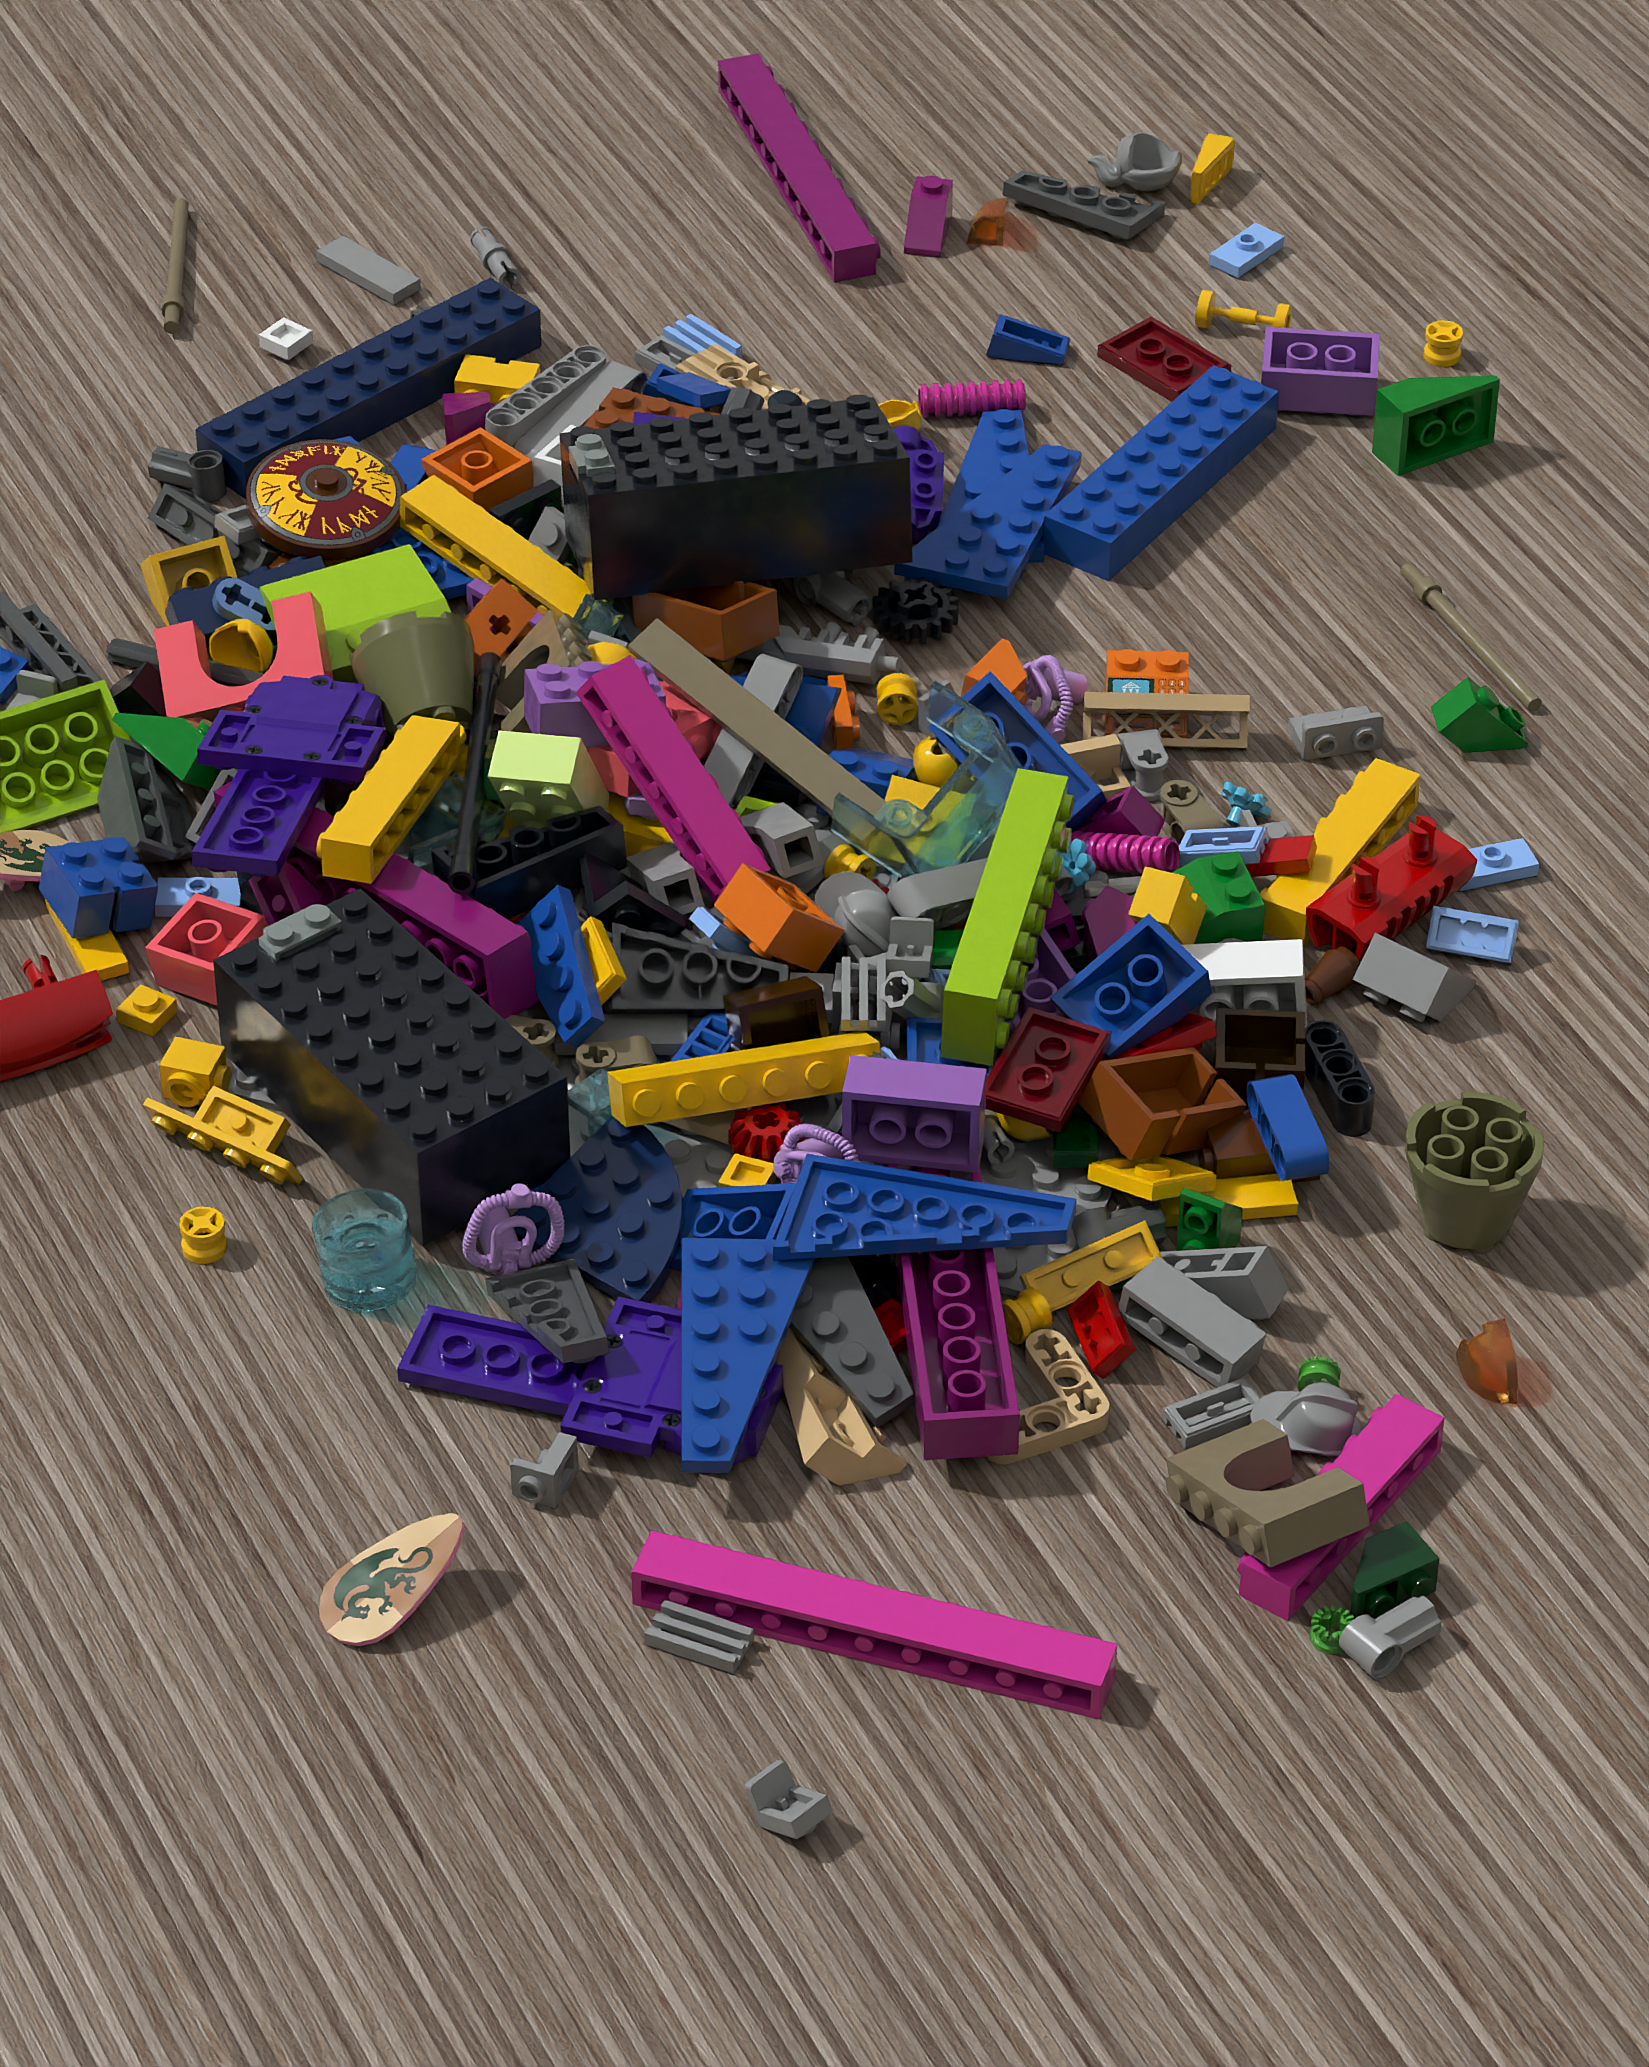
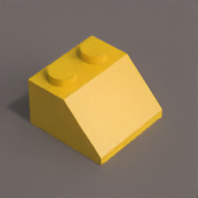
M225 536L150 555L140 564L151 601L166 626L170 625L165 615L169 596H172L174 592L185 587L199 589L210 586L213 581L226 576L237 578Z

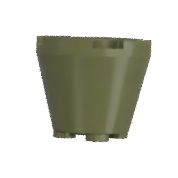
M415 611L398 614L384 619L365 630L360 635L361 643L354 653H349L353 674L357 682L364 684L366 692L380 696L383 726L392 741L397 730L403 728L411 715L460 722L467 734L466 740L470 738L473 715L475 645L470 627L462 617L447 611L441 614V617L417 618Z
M1461 1092V1099L1444 1101L1435 1105L1429 1101L1413 1114L1407 1126L1405 1153L1424 1225V1234L1429 1240L1442 1242L1456 1248L1469 1249L1476 1254H1486L1492 1251L1494 1244L1501 1241L1508 1234L1541 1168L1544 1151L1543 1133H1539L1536 1127L1526 1118V1110L1520 1105L1506 1098L1488 1093Z

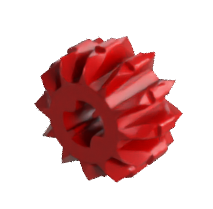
M785 1103L777 1106L765 1104L747 1107L746 1111L740 1110L735 1112L733 1122L730 1123V1129L728 1130V1143L731 1144L733 1155L736 1153L774 1163V1157L780 1151V1146L784 1144L783 1141L789 1130L802 1123L798 1112L788 1111ZM805 1137L800 1138L797 1143L804 1141Z

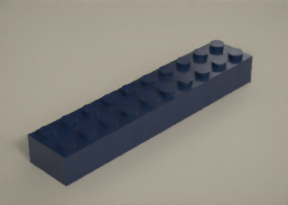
M489 278L196 428L197 452L201 450L219 452L222 455L226 486L246 499V488L251 473L266 456L290 444L309 440H335L351 436L355 441L360 442L443 398V394L454 393V379L466 354L496 358V363L509 364L510 360L515 361L542 347L540 309L499 282Z

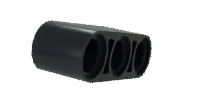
M1326 1020L1310 1023L1305 1028V1075L1336 1131L1350 1137L1362 1136L1368 1133L1372 1127L1375 1101L1374 1086L1339 1025Z

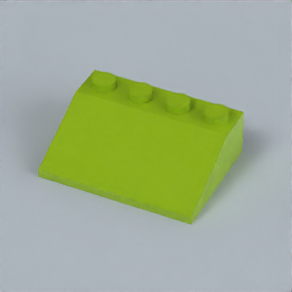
M410 544L263 585L259 588L275 631L276 627L271 601L312 592L322 606L333 679L339 682L350 683L357 681L353 674L349 653H354L361 643L360 635L374 624L389 617L411 611L416 612L417 618L441 617L440 615L445 611L451 612L446 598Z
M105 679L0 712V833L25 830L99 806L97 797L111 742L115 736L131 741L129 735L112 720L115 713L119 712Z

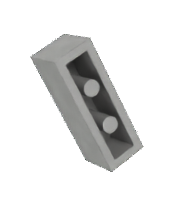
M1157 1256L1123 1286L1118 1306L1123 1321L1215 1387L1241 1379L1259 1363L1267 1333L1258 1328L1254 1322L1244 1318L1224 1304L1216 1295L1207 1292L1186 1277L1181 1270L1172 1267Z

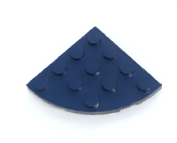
M612 1116L536 1191L554 1197L555 1201H558L561 1206L562 1215L564 1216L562 1243L557 1252H554V1255H551L547 1260L557 1263L575 1259L582 1279L616 1299L623 1297L650 1303L666 1282L671 1272L669 1265L675 1255L677 1246L681 1247L685 1218L681 1187L672 1160L654 1134L644 1125L625 1127ZM531 1205L530 1208H519L511 1216H525L535 1224L537 1237L532 1248L533 1252H537V1249H540L548 1242L551 1234V1221L548 1211L544 1207ZM514 1227L518 1241L525 1239L527 1230L523 1227Z

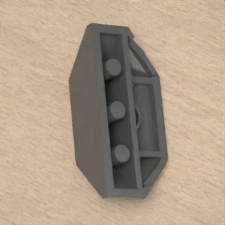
M115 736L111 742L97 797L106 838L125 837L138 856L139 861L143 863L192 858V850L196 843L185 837L192 824L186 798L171 776L156 763L158 760L140 744Z

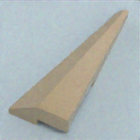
M789 1327L776 1362L778 1365H783V1388L804 1465L838 1486L900 1473L907 1465L905 1459L901 1455L895 1454L882 1446L886 1439L883 1431L880 1428H876V1426L872 1429L870 1428L862 1410L816 1357L809 1353L810 1350Z

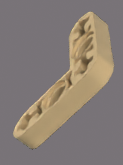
M1051 1329L1036 1330L1027 1337L1025 1344L1026 1364L1050 1401L1020 1410L1018 1454L986 1456L990 1461L997 1464L1015 1463L1097 1435L1107 1428L1110 1405L1108 1398L1067 1339L1060 1332ZM1054 1353V1363L1051 1364L1049 1354ZM1062 1377H1071L1079 1383L1072 1387H1063L1055 1381ZM1083 1400L1085 1410L1080 1411V1401ZM1040 1422H1051L1058 1428L1051 1432H1042L1034 1426Z

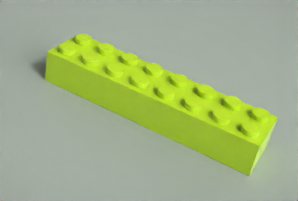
M1021 768L1017 769L944 989L940 1057L993 1066L998 1049H1004L1008 1042L1010 1023H1007V1020L1015 1021L1019 1006V995L1016 992H1024L1028 977V966H1025V964H1033L1036 954L1037 938H1034V935L1042 936L1046 919V910H1043V907H1051L1055 883L1052 880L1059 881L1061 876L1063 855H1060V853L1067 854L1070 847L1072 828H1066L1065 820L1070 821L1074 795L1067 794L1068 776Z

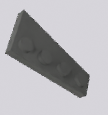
M1023 170L1006 180L1003 185L1002 195L1014 199L1019 205L1043 209L1053 217H1065L1077 221L1082 227L1097 228L1110 233L1113 238L1129 240L1163 217L1165 213L1166 202L1153 199L1151 206L1135 202L1136 195L1121 192L1119 197L1105 196L1100 194V187L1086 185L1069 188L1067 187V180Z
M848 1256L824 1257L817 1261L811 1268L804 1293L800 1295L793 1312L790 1329L876 1428H879L914 1405V1393Z
M575 1259L485 1279L488 1295L563 1364L569 1362L587 1363L596 1359L599 1355L609 1353L606 1334Z

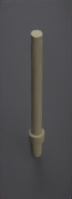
M178 199L174 203L167 294L162 299L161 312L164 316V330L169 334H174L179 330V320L184 314L185 302L181 295L189 203L185 199Z
M1412 562L1405 563L1401 567L1400 573L1414 587L1413 592L1424 605H1430L1530 712L1538 710L1542 704L1541 699L1442 595V588L1432 577H1425Z

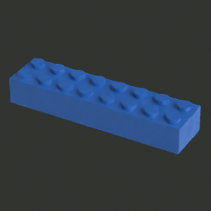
M1213 365L1044 515V554L1106 581H1110L1276 429L1279 391L1267 387L1260 382L1232 373L1225 368Z

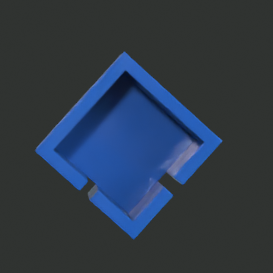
M109 837L104 840L81 843L70 842L64 845L46 847L39 890L72 938L108 934L115 893H118L112 926L115 932L151 928L158 885L145 866L139 864L138 856L125 837Z

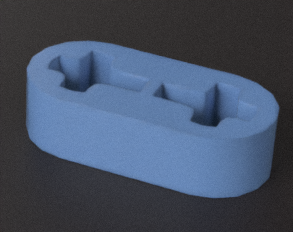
M227 578L217 585L212 603L219 615L230 621L249 619L262 626L269 638L277 636L272 620L269 624L261 621L262 614L267 612V608L259 589L236 578ZM231 591L238 594L237 601L233 605L225 602L226 597Z

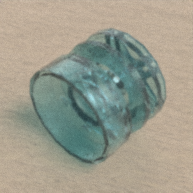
M377 1189L352 1190L338 1194L325 1202L314 1215L311 1229L319 1258L318 1264L321 1271L322 1284L327 1297L337 1306L352 1311L383 1309L405 1298L415 1286L418 1269L415 1261V1252L411 1243L412 1236L409 1219L404 1204L393 1194Z

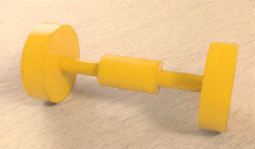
M1202 290L1199 296L1195 317L1196 327L1208 329L1214 314L1229 317L1231 322L1254 326L1259 322L1270 324L1277 328H1290L1292 305L1279 303L1275 317L1258 315V311L1232 306L1231 310L1215 307L1216 294L1214 291Z

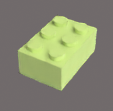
M499 730L488 778L515 827L524 825L525 827L540 829L547 827V819L601 806L607 811L610 794L581 738Z

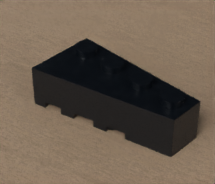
M597 806L547 819V827L540 829L525 827L524 825L508 829L509 837L486 842L483 836L478 837L475 859L477 863L475 884L472 891L467 893V895L487 908L493 909L504 918L510 919L523 912L531 911L557 885L571 890L572 893L574 890L583 887L580 879L581 868L579 858L586 853L592 854L618 871L628 867L623 825L603 807ZM446 846L431 849L434 875L448 884L450 864L454 857V851L448 852Z
M612 922V946L627 978L612 994V1014H688V1017H705L710 1011L715 1010L726 1015L723 995L788 980V965L736 952L730 953L710 948L708 945L695 942L689 943L666 937V935L650 931L644 932Z

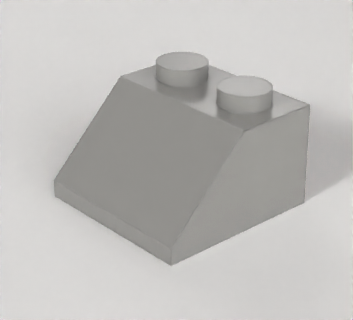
M1377 933L1374 934L1353 978L1354 981L1366 986L1363 992L1364 995L1387 1005L1389 998H1392L1403 1004L1399 1012L1422 1023L1426 1015L1441 1021L1473 990L1477 982Z

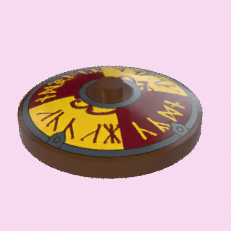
M309 440L290 444L274 451L254 468L246 488V509L254 529L267 542L278 549L295 556H307L308 559L321 555L322 560H342L369 553L385 544L394 536L400 528V496L405 494L406 491L397 470L376 452L345 441Z

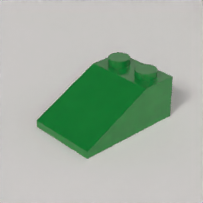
M1496 375L1408 378L1377 389L1372 453L1397 476L1493 443L1500 379Z
M115 713L112 720L182 782L211 790L221 770L210 765L198 764L197 748L213 722L202 719L200 723L176 717Z
M1239 851L1197 858L1172 872L1185 876L1194 888L1192 893L1199 894L1207 905L1194 944L1218 943L1229 938L1240 939L1244 942L1263 941L1265 904Z

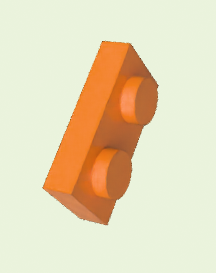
M844 675L827 676V686L842 688L830 720L835 750L853 748V741H860L859 717H851V715H855L854 691L846 690Z

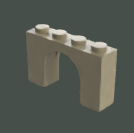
M550 608L502 663L496 699L511 710L500 723L502 731L531 733L524 717L525 669H537L542 664H556L560 667L578 666L580 663L591 661L593 658L586 647L588 642L582 636V626L569 614L564 613L560 616Z
M1264 1419L1166 1458L1169 1477L1166 1478V1488L1172 1501L1187 1509L1200 1521H1204L1220 1532L1223 1537L1229 1538L1248 1554L1255 1556L1269 1567L1276 1566L1370 1527L1363 1483L1338 1467L1286 1488L1261 1491L1295 1477L1288 1435Z

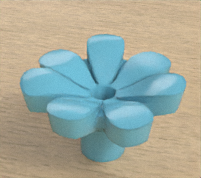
M1230 782L1224 783L1221 797L1228 800L1232 807L1226 820L1229 825L1235 828L1239 827L1240 811L1250 810L1252 815H1258L1263 818H1267L1272 812L1270 807L1264 805L1267 802V798L1263 795L1253 794L1250 796L1248 790L1242 787L1236 788Z
M1074 839L1070 843L1067 854L1060 853V855H1063L1064 867L1073 878V884L1065 894L1076 893L1078 887L1084 886L1085 882L1089 881V876H1092L1096 869L1091 855L1085 853L1087 844L1079 839Z

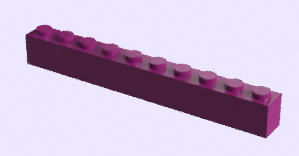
M759 53L718 60V91L833 282L875 275L876 259H879L881 256L879 241L877 237L871 236L865 218L858 215L854 200L851 197L848 198L845 194L841 179L836 178L832 173L829 160L822 157L818 142L812 140L809 136L806 123L800 121L794 104L792 102L789 103L785 97L783 86L775 81L772 68L765 65Z

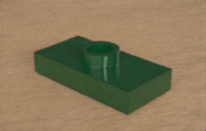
M1076 1103L1061 1131L1053 1130V1167L1088 1168L1092 1162L1099 1161V1127L1092 1121L1091 1116L1079 1103Z

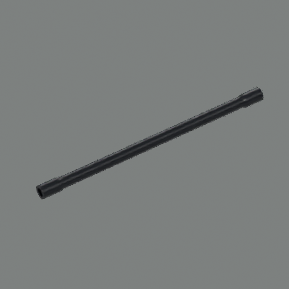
M493 652L483 653L477 662L475 677L477 685L454 857L451 860L448 879L449 888L457 894L469 893L475 884L477 869L475 859L484 795V757L489 739H491L496 692L502 668L501 658Z

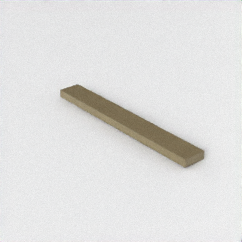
M658 618L628 645L629 651L633 656L643 662H649L654 673L866 844L896 816L895 808Z

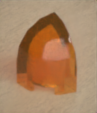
M1008 198L993 199L980 207L971 220L966 244L1003 246L1009 215Z
M1505 1318L1487 1322L1482 1325L1483 1333L1473 1337L1469 1343L1466 1339L1460 1342L1455 1356L1461 1375L1468 1387L1481 1397L1497 1403L1517 1404V1366Z

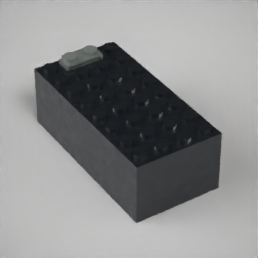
M852 395L847 397L846 400L835 402L815 399L809 401L807 405L800 406L774 404L769 406L768 409L757 411L737 408L729 411L728 414L722 415L695 413L687 419L673 420L667 417L652 419L650 423L633 425L629 422H617L609 428L593 429L581 426L571 429L570 432L559 433L565 536L594 601L646 595L647 593L655 592L662 593L729 585L738 581L745 583L913 562L910 457L874 397Z
M361 888L327 905H311L263 928V936L213 960L221 1046L225 1047L226 1056L422 1246L469 1223L478 1204H481L482 1200H486L487 1197L491 1198L492 1195L496 1196V1194L501 1195L507 1190H511L515 1184L526 1185L529 1190L544 1184L571 1157L567 1076Z

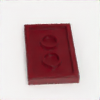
M1152 316L1098 345L1097 357L1171 402L1213 365L1225 368L1230 372L1232 367L1225 360Z
M1028 1007L986 1078L985 1109L1060 1132L1098 1063L1111 1044V1032Z

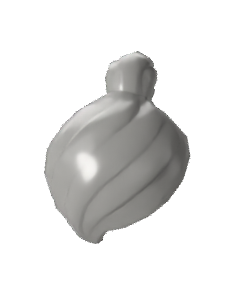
M1137 132L1121 139L1117 148L1116 163H1112L1104 155L1090 157L1088 163L1095 168L1099 181L1106 187H1118L1125 182L1136 190L1151 192L1161 189L1173 181L1182 164V152L1180 150L1172 152L1157 137L1148 133Z

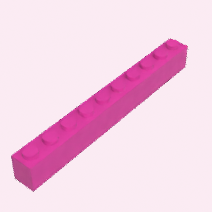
M651 1530L632 1569V1604L661 1611L662 1603L664 1600H668L752 1628L756 1635L1100 1719L1116 1677V1643L1055 1629L1050 1626H1042L1009 1618L1001 1614L972 1609L956 1603L935 1600L906 1591H898L862 1580H853L816 1569L783 1563L771 1558L746 1554L722 1546L705 1544L677 1535H668Z

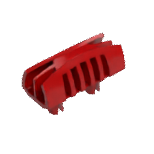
M1425 815L1416 816V824L1409 821V832L1374 858L1360 857L1359 866L1352 863V874L1306 907L1307 924L1315 948L1332 944V949L1343 946L1351 950L1357 946L1355 956L1361 963L1375 933L1390 940L1394 939L1430 912L1433 906H1438L1466 885L1475 872L1477 859L1465 845L1436 829L1437 824L1433 818Z
M40 955V971L31 958H29L23 964L22 970L33 990L0 1000V1082L53 1066L112 1041L111 1034L106 1027L111 1024L109 1017L113 1015V1011L97 970L58 982L47 956Z

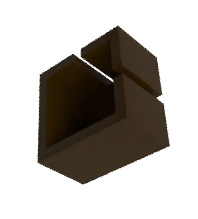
M807 976L723 995L728 1032L737 1039L730 1042L732 1052L830 1036L822 987Z
M1216 1009L1215 1029L1217 1036L1214 1038V1069L1217 1071V1075L1213 1081V1086L1216 1080L1224 1079L1247 1104L1246 1108H1249L1247 1102V1083L1249 1081L1293 1074L1304 1091L1305 1012Z

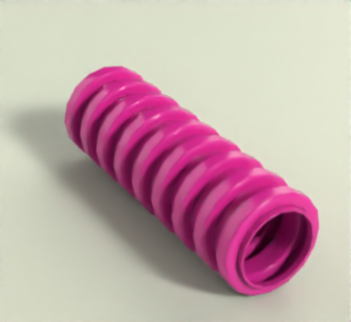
M1017 379L1016 383L1012 384L1010 380H1005L1004 384H999L997 380H993L990 385H987L986 381H981L980 385H975L972 381L968 383V386H963L962 382H957L956 386L945 383L944 387H939L938 383H933L932 387L921 384L918 391V401L922 418H928V414H933L935 418H939L940 414L952 417V413H957L958 417H963L964 413L968 412L970 416H975L976 412H981L982 414L983 412L1000 409L1021 410L1023 414L1026 408L1025 384L1021 379Z
M1074 831L1071 835L1070 843L1074 839H1079L1087 844L1085 853L1091 855L1096 865L1095 870L1139 871L1143 873L1145 867H1150L1172 873L1178 867L1180 860L1179 845L1173 837L1163 838L1161 836L1151 837L1148 835L1140 837L1139 835L1095 834L1094 832L1083 833L1081 831Z

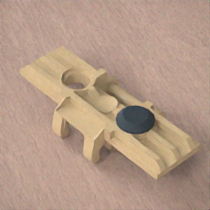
M716 343L675 365V370L679 373L691 372L731 389L738 386L751 389L765 400L761 410L768 409L769 406L774 404L800 406L807 405L811 401L809 398L802 396L801 390L797 387L790 391L773 382L769 374L759 371L757 363L752 362L749 364ZM726 377H734L735 379L729 380V379H724V378H726ZM725 405L711 407L710 411L721 415Z

